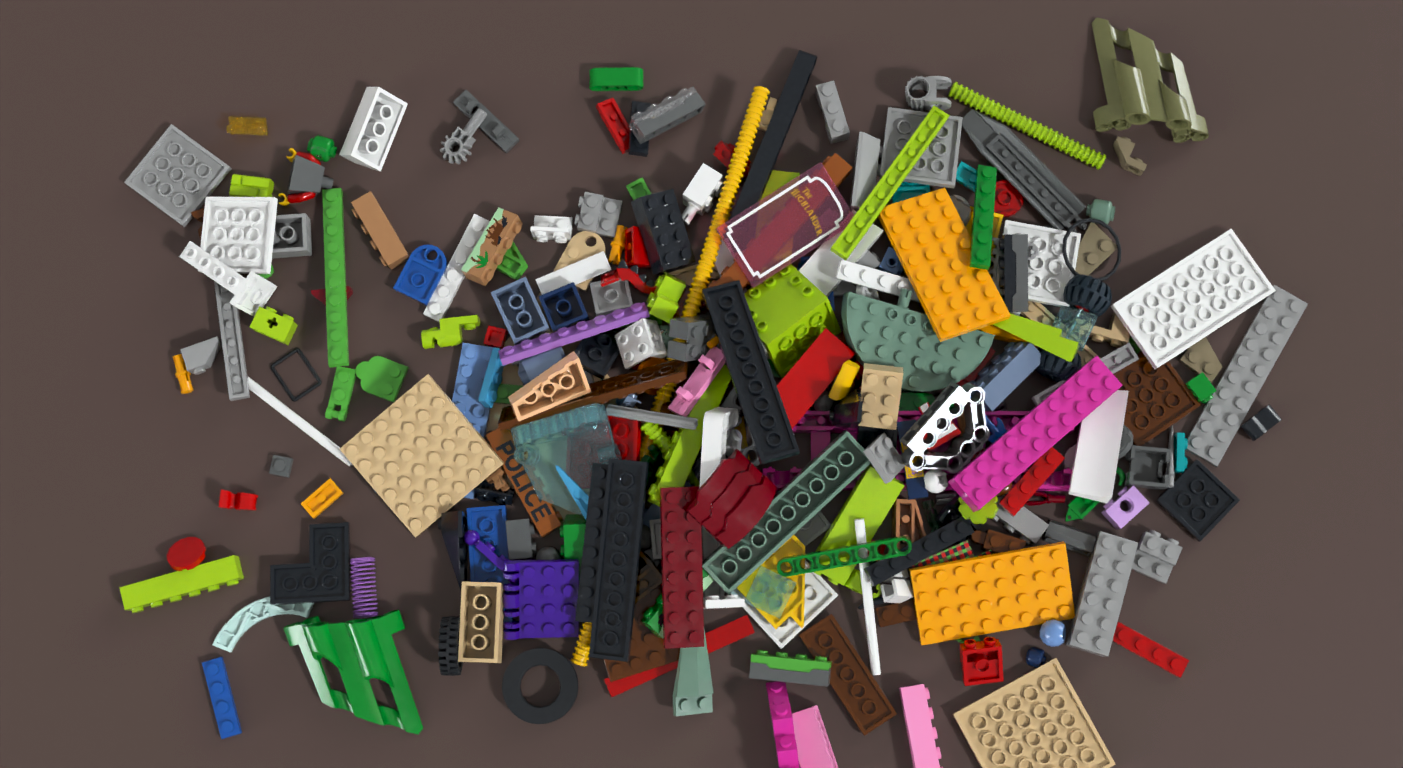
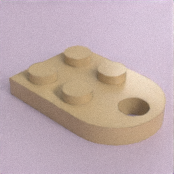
M582 231L577 233L569 241L554 271L602 251L606 254L604 241L598 234ZM588 238H595L596 244L589 247L586 245V240ZM593 278L576 284V288L586 292Z

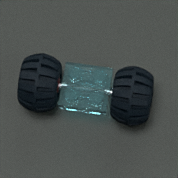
M1076 275L1069 280L1064 289V301L1069 307H1060L1052 327L1062 329L1063 338L1079 342L1078 351H1083L1097 318L1109 308L1112 293L1110 287L1099 279L1087 275ZM1040 347L1037 348L1041 353L1040 365L1035 370L1045 378L1060 382L1067 380L1081 368V357L1077 352L1072 362H1068Z

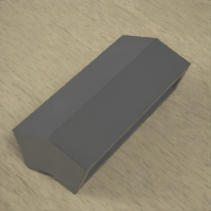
M1051 519L1048 520L1047 524L1049 526L1044 532L1042 541L1050 544L1064 541L1067 550L1087 557L1092 553L1096 540L1095 535Z

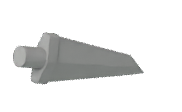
M1171 425L1169 432L1168 449H1171L1170 462L1167 463L1166 475H1169V488L1174 487L1175 478L1173 425Z

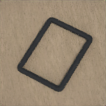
M300 348L293 349L270 366L272 372L294 402L322 383ZM298 352L318 382L297 397H294L274 367Z

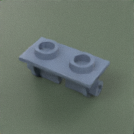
M634 393L629 394L623 399H616V405L634 408L636 402L640 404L641 402L637 400L638 396Z

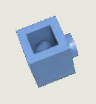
M888 247L878 270L901 275L903 267L895 250Z

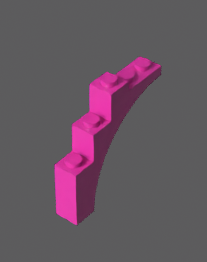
M767 682L766 690L779 768H799L793 717L786 682Z

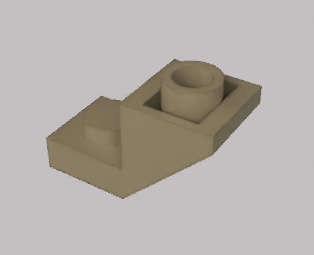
M1118 136L1113 143V147L1122 169L1141 176L1147 164L1143 163L1139 158L1130 157L1135 143L1131 142L1127 137Z

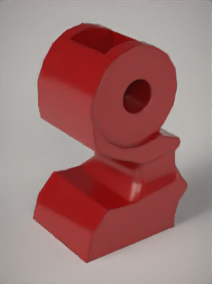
M221 489L219 508L256 511L258 495L243 492L234 494Z

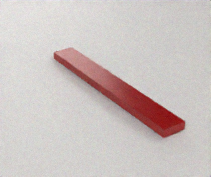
M745 615L705 633L708 654L755 633L748 616ZM678 661L610 682L609 677L604 679L611 697H614L676 669Z

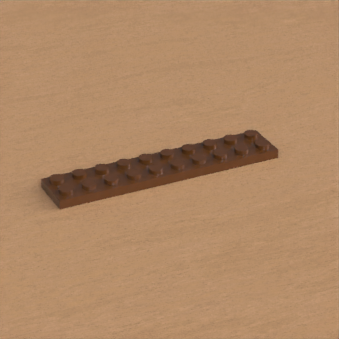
M675 359L590 383V393L521 421H518L511 406L502 408L498 426L500 431L504 429L512 430L522 424H533L536 420H548L558 414L566 415L579 408L584 410L597 403L605 404L611 399H623L629 394H641L651 388L659 389L664 387L665 384L672 382L674 384L680 383L687 377V362Z

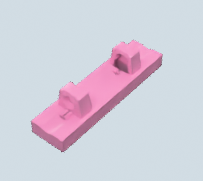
M713 347L705 356L702 355L698 360L700 364L683 387L679 386L676 390L677 396L668 407L671 412L679 416H688L726 363L722 350Z

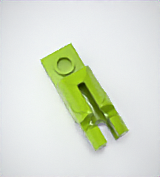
M478 315L439 319L440 328L437 326L422 330L423 348H434L436 341L440 348L461 344L463 342L462 328L464 330L476 329V326H480V318Z

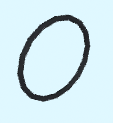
M1092 218L1078 220L1068 228L1063 238L1062 253L1065 264L1075 276L1081 275L1069 263L1066 253L1067 239L1071 231L1079 224L1086 222L1098 223L1109 230L1115 239L1118 249L1117 261L1112 271L1104 277L1097 278L1100 281L1107 280L1116 272L1121 262L1122 249L1119 238L1113 229L1101 220Z

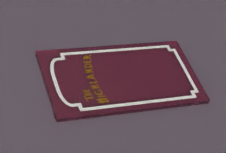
M820 162L717 227L716 230L746 276L750 286L754 288L843 231L854 217V214Z

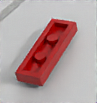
M610 98L598 103L596 109L621 153H627L629 150L630 126L614 98Z

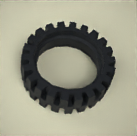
M448 616L441 619L438 656L440 674L444 676L461 675L463 662H458L460 617Z

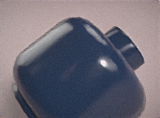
M1037 647L1028 649L1025 659L1027 665L1037 668L1045 664L1047 657L1044 656V650Z

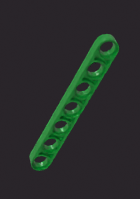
M899 536L785 557L778 562L777 571L780 575L788 577L904 556L911 551L912 543L908 537ZM901 540L906 541L909 545L905 551H901L897 547V543ZM881 544H885L889 548V552L885 555L880 554L877 550ZM860 548H867L869 556L861 558L858 555V550ZM842 551H846L850 555V559L846 562L841 561L838 557ZM821 555L829 556L830 563L828 565L820 563L819 557ZM803 558H807L811 562V566L807 569L800 566V560ZM783 562L791 564L792 569L789 572L781 570Z

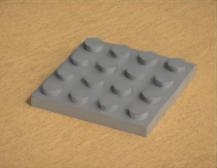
M888 107L879 178L883 177L929 112ZM949 116L946 123L903 182L946 188L955 187L963 117Z
M171 124L124 183L185 227L193 218L191 212L201 208L205 203V198L213 193L232 168Z

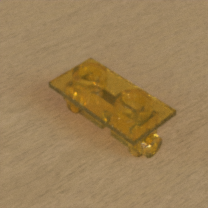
M228 117L227 133L231 135H268L266 118Z

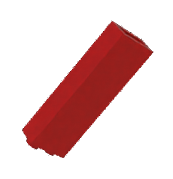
M827 328L822 331L777 384L792 429L839 374L843 363L850 360L855 354Z

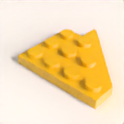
M795 535L787 540L737 587L740 593L775 630L788 617H791L801 628L804 627L805 573L784 577L777 571L778 562L782 558L805 554V545ZM805 558L800 560V566L804 569ZM788 562L781 564V570L784 572H789L792 569L791 564Z

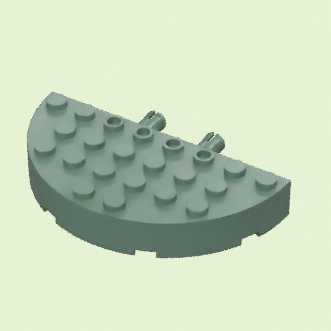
M904 288L900 289L897 305L853 292L844 293L841 307L843 333L848 347L855 352L854 358L863 367L864 363L903 367L901 390L933 391L946 388L951 382L955 384L971 374L983 361L995 336L975 330L940 342L927 315L909 310L908 306L913 291H907Z

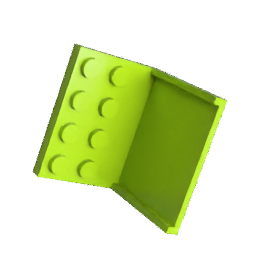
M788 261L744 293L760 340L765 345L777 374L781 378L788 373L825 328L835 336L841 332L828 297Z

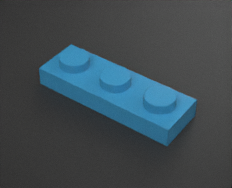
M493 347L479 395L478 401L485 408H493L494 402L497 400L499 384L502 382V372L506 365L503 366L498 352L501 350L500 348Z

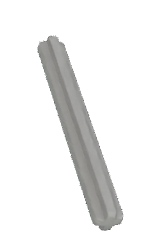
M609 404L606 408L608 416L695 430L698 426L697 419L613 404Z

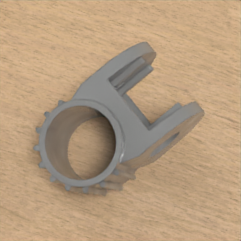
M916 76L911 78L910 81H907V86H905L908 106L916 111H930L934 105L941 110L951 108L950 100L947 98H937V89H948L952 85V80L944 76ZM920 89L927 92L922 98L911 96V93L915 90Z

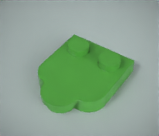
M375 356L369 362L363 361L359 363L355 372L357 377L361 379V387L365 392L394 403L409 368L384 357Z

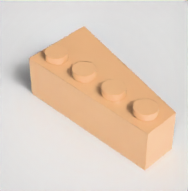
M573 351L514 392L508 399L518 421H521L590 393L591 389L580 359Z

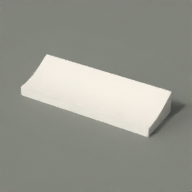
M854 209L839 224L840 227L831 233L799 270L827 297L842 281L835 279L839 261L842 258L830 251V249L857 213ZM872 224L846 261L857 264L879 239L883 230Z
M1117 390L1080 422L1068 494L1103 503H1108L1112 498L1129 391Z

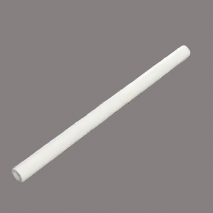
M247 376L249 389L346 465L349 467L353 465L341 452L338 445Z
M864 518L854 519L857 544L866 543ZM860 548L858 550V555L861 558L868 557L867 548ZM869 562L859 563L870 669L872 675H880L881 669L872 587L864 571V568L869 566Z

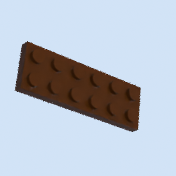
M832 614L799 635L814 659L815 656L827 657L828 661H832L830 684L864 736L897 715Z

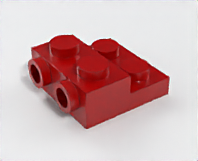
M985 637L984 641L978 642L974 639H967L964 643L959 644L964 686L1004 681L1002 646L998 639Z

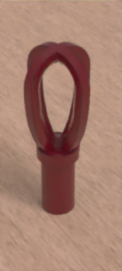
M1036 491L1033 495L1046 499L1042 501L1028 500L1025 504L1035 506L1045 503H1065V495H1051Z

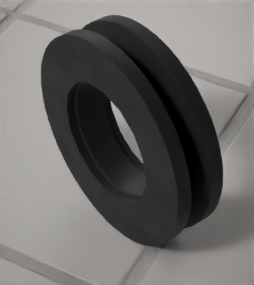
M535 648L519 654L511 661L504 673L502 691L508 708L519 719L532 724H547L562 718L572 708L577 698L579 683L573 665L564 655L551 649ZM539 665L548 666L553 669L559 676L561 684L560 693L556 700L543 707L534 706L527 702L521 691V680L524 674L532 667Z

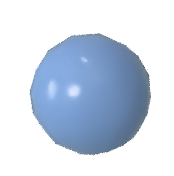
M1053 619L1042 624L1039 632L1044 644L1055 647L1064 643L1066 628L1062 622Z

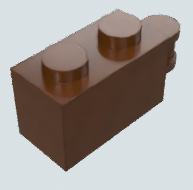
M990 529L985 532L977 530L970 535V540L973 543L981 545L980 550H991L993 554L1023 549L1026 544L1025 540Z

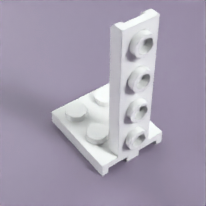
M189 241L179 256L232 292L234 297L230 304L252 316H255L259 307L263 308L278 287L253 271L249 273L247 278L243 277L191 241Z
M702 526L703 562L721 544ZM715 580L703 592V609L745 607L744 599H738V595L724 596V589Z

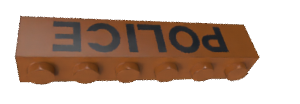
M497 428L486 434L493 450L503 460L504 464L502 466L541 537L543 538L558 530L560 526H563L561 522L564 519L559 510L554 511L552 505L555 503L550 494L546 495L542 488L545 485L540 477L536 478L533 473L536 469L531 460H526L524 455L527 452L522 443L517 444L515 438L518 436L514 429L500 431V428Z

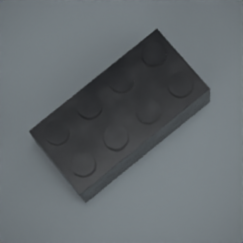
M673 189L642 196L631 202L653 275L696 262Z

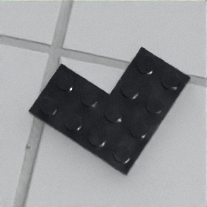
M349 522L309 525L310 563L270 565L271 605L350 601Z

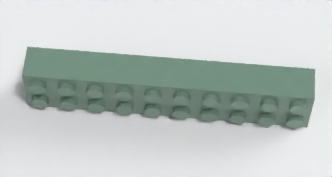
M844 430L775 494L763 517L744 538L729 549L720 545L702 562V567L729 595L871 464L863 452L865 449L847 430Z

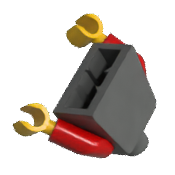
M293 148L289 149V152L293 154L290 157L286 156L292 162L286 191L289 195L287 196L284 193L278 195L285 198L283 202H278L280 205L287 206L289 203H301L313 199L320 193L321 187L332 189L334 179L323 176L325 167L321 165L317 158L310 153L296 152Z

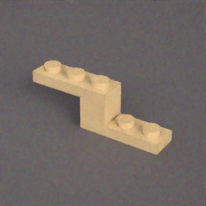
M1115 312L1112 313L1109 329L1078 321L1073 331V334L1077 337H1091L1095 342H1109L1111 346L1118 348L1126 345L1130 338L1129 332Z

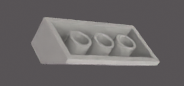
M859 132L856 144L849 213L852 209L856 212L859 210L877 185L876 177L880 174L881 164H878L879 157L882 158L883 146H880L881 140L864 132Z

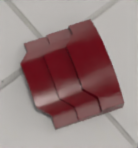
M735 449L729 458L721 460L716 470L697 490L695 500L686 510L723 547L729 549L744 538L760 521L769 508L777 487L738 449Z

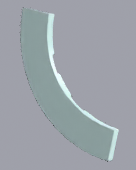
M270 596L254 601L236 612L225 623L212 645L232 652L241 636L256 623L263 619L283 614H293L308 618L314 603L271 605Z

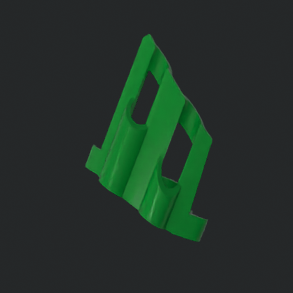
M399 609L370 619H354L341 623L321 622L318 615L283 627L289 646L299 645L322 703L335 709L348 710L353 712L355 717L379 725H393L406 732L419 735L423 725L391 635L405 629ZM321 658H326L339 669L346 692L330 688L320 660ZM371 678L380 679L389 684L397 709L377 704L369 681Z

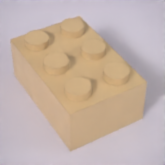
M864 363L860 391L863 400L861 423L858 426L896 430L903 367Z

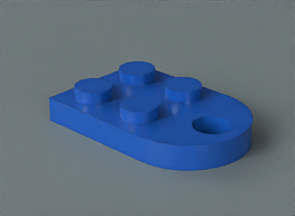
M422 245L416 248L411 253L393 289L427 306L447 268V259L444 253L434 245ZM431 251L437 252V258L434 260L427 259V255Z

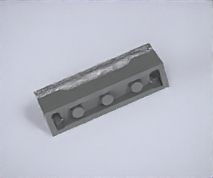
M694 87L684 88L677 95L666 97L662 103L658 105L652 104L646 111L635 113L631 117L629 128L633 131L639 143L642 144L700 114L706 104Z

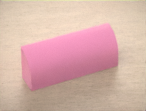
M815 705L792 713L800 767L838 768L818 706Z

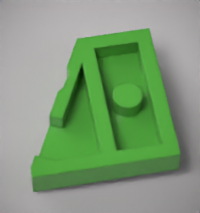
M514 241L510 249L503 256L502 263L496 269L517 281L526 271L528 265Z

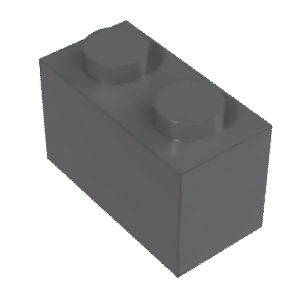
M529 518L505 521L509 560L534 559V554L537 553L536 542H533L532 535L535 534L534 523H531Z

